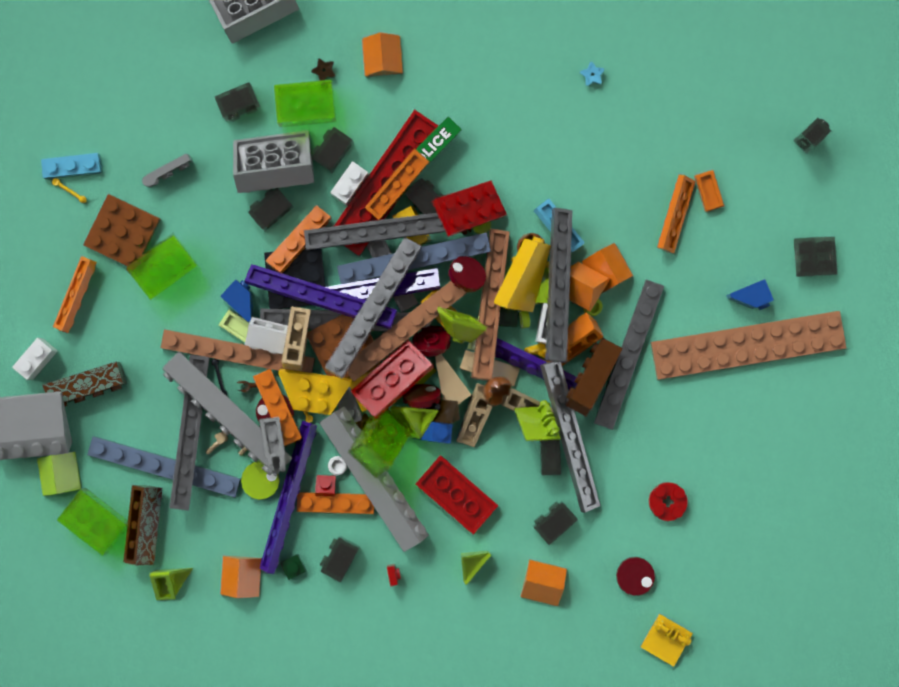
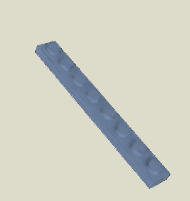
M487 233L424 246L409 270L452 261L459 256L470 257L491 252ZM395 253L337 266L341 284L380 277Z
M92 437L87 455L173 480L175 459L99 437ZM195 465L192 485L236 497L241 478Z

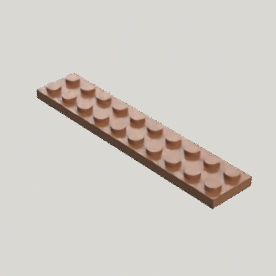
M840 311L650 342L657 380L846 348Z

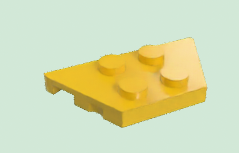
M280 369L278 371L293 410L325 415L333 413L353 381L349 378L341 379L336 376Z

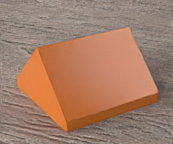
M379 32L362 38L365 77L403 74L400 35Z
M615 243L581 261L582 264L610 278L602 293L633 276Z
M580 262L575 263L570 267L569 301L590 312L610 281V278Z
M223 556L220 595L234 598L259 597L261 569L259 568L262 558Z
M529 559L520 597L558 606L564 591L567 568Z

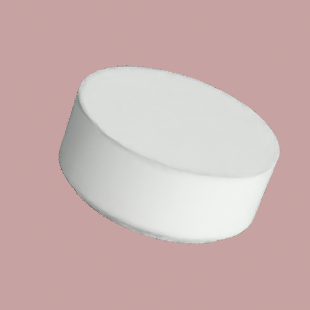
M335 456L329 460L328 469L333 475H341L347 470V464L341 456Z

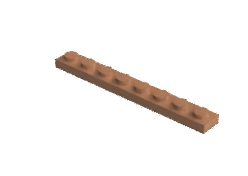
M492 228L489 231L488 240L491 252H488L486 255V281L482 287L478 319L487 328L484 333L476 338L471 375L473 379L486 381L492 379L501 307L494 304V299L504 281L509 231Z
M452 281L447 283L392 326L391 330H387L360 351L348 369L347 374L353 381H356L439 316L437 312L438 307L447 309L468 292H465V289L457 288Z
M164 329L160 347L162 349L278 371L280 369H287L282 366L283 354H272L267 350H255L244 344ZM305 356L301 372L312 373L315 358Z

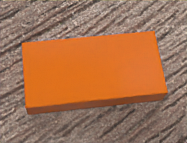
M711 170L695 175L694 178L705 212L724 207L714 171Z

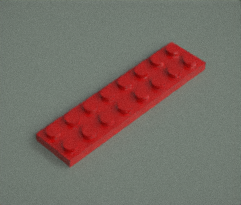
M414 109L334 226L378 221L364 207L410 153L417 149L438 125ZM399 199L393 204V206L388 210V212L382 217L381 220H386V218L388 217L392 209L395 207ZM370 242L344 246L360 257Z

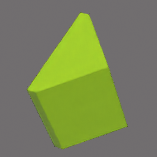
M76 452L37 458L43 496L82 489Z

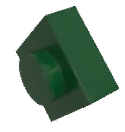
M500 307L498 326L517 327L518 310Z
M299 554L280 562L288 580L306 572Z

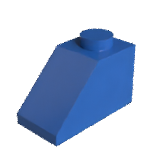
M235 279L220 297L250 323L253 317L252 293L249 291L251 287L245 284L243 280L239 282Z
M765 279L726 295L729 300L752 309L758 307L759 310L769 307V302L774 301Z
M431 422L422 438L418 440L451 443L453 424Z

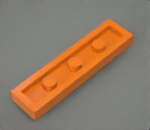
M414 149L364 208L378 220H381L430 161Z
M678 175L657 248L673 254L675 253L696 182L685 175Z
M316 205L266 259V263L277 272L283 273L306 248L304 230L324 228L330 222L331 216Z
M81 256L54 322V328L69 333L70 328L74 324L76 313L81 307L84 293L88 289L90 278L95 272L96 261Z
M271 369L253 376L271 418L279 417L284 447L301 440L302 437Z
M299 492L297 494V512L374 514V506L366 494L335 493V497L315 496V492Z

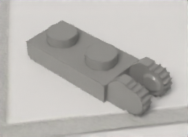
M184 154L143 177L142 184L146 187H153V185L158 184L160 178L165 180L173 176V171L177 169L182 171L190 167L189 163L193 161L191 156Z
M279 417L259 420L269 474L274 473L273 457H279V468L281 472L286 471L285 451Z

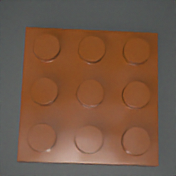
M108 194L83 245L136 270L161 219Z
M342 314L308 332L307 338L326 375L336 376L327 371L325 367L355 318ZM371 333L360 351L374 341Z

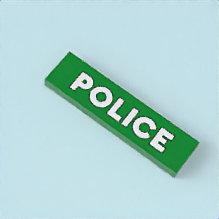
M447 117L416 150L430 161L429 165L462 129L451 118Z

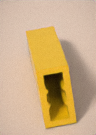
M533 237V240L524 239L494 299V304L509 309L533 312L551 245L545 244L544 239Z

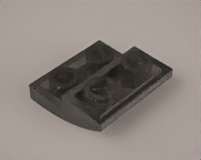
M835 236L794 239L796 277L837 275Z

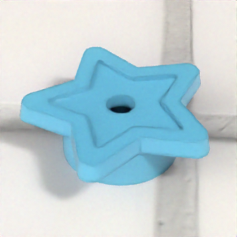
M590 62L587 69L581 70L580 74L585 77V85L588 86L591 83L602 84L600 76L604 72V68H596L594 63Z

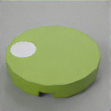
M258 461L246 467L242 473L241 483L247 495L260 500L272 496L277 491L280 477L279 473L276 476L273 474L269 476L262 469L264 465Z

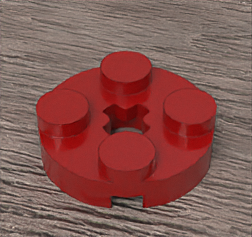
M663 482L650 492L648 504L656 517L664 521H673L683 516L687 508L688 499L684 489L671 482ZM667 496H670V499L673 500V504H670L669 507H666V504L663 503V499H667Z

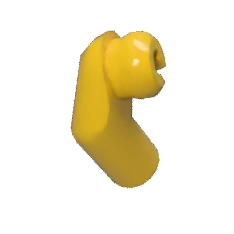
M542 343L526 347L524 351L545 359L546 345Z

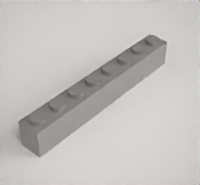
M178 352L162 368L164 371L162 375L169 382H176L179 385L177 389L184 396L188 394L193 398L191 402L198 409L202 407L207 412L205 415L213 423L217 421L221 425L220 430L227 436L231 434L235 438L233 442L239 448L243 449L245 447L250 452L248 456L254 462H261L264 465L262 469L270 476L260 427L186 357ZM285 452L284 460L286 465L292 457ZM279 457L272 458L274 473L272 474L274 476L281 471L279 468Z
M345 406L322 420L320 425L403 552L428 537L429 534L415 515L414 510L394 483L393 478L389 475L382 461L379 460L372 446L368 443Z

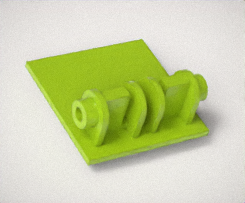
M547 400L541 401L539 407L514 408L526 441L561 439L559 435L560 429L556 424V418L554 413L551 412V405Z

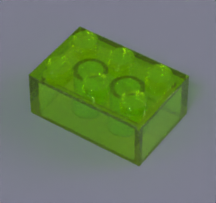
M332 80L274 85L277 124L279 127L336 122Z
M173 232L129 264L126 270L151 300L197 266V262Z
M387 409L377 419L372 415L369 417L348 453L377 478L391 468L412 430Z
M87 488L79 490L57 519L59 523L102 556L111 550L127 529L128 524L127 519Z

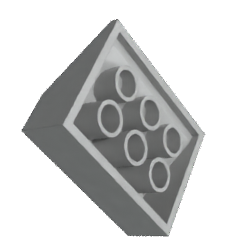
M209 0L232 44L299 10L295 0Z
M309 130L234 140L233 176L237 193H249L251 191L314 183Z
M61 391L0 397V460L69 453L72 438Z

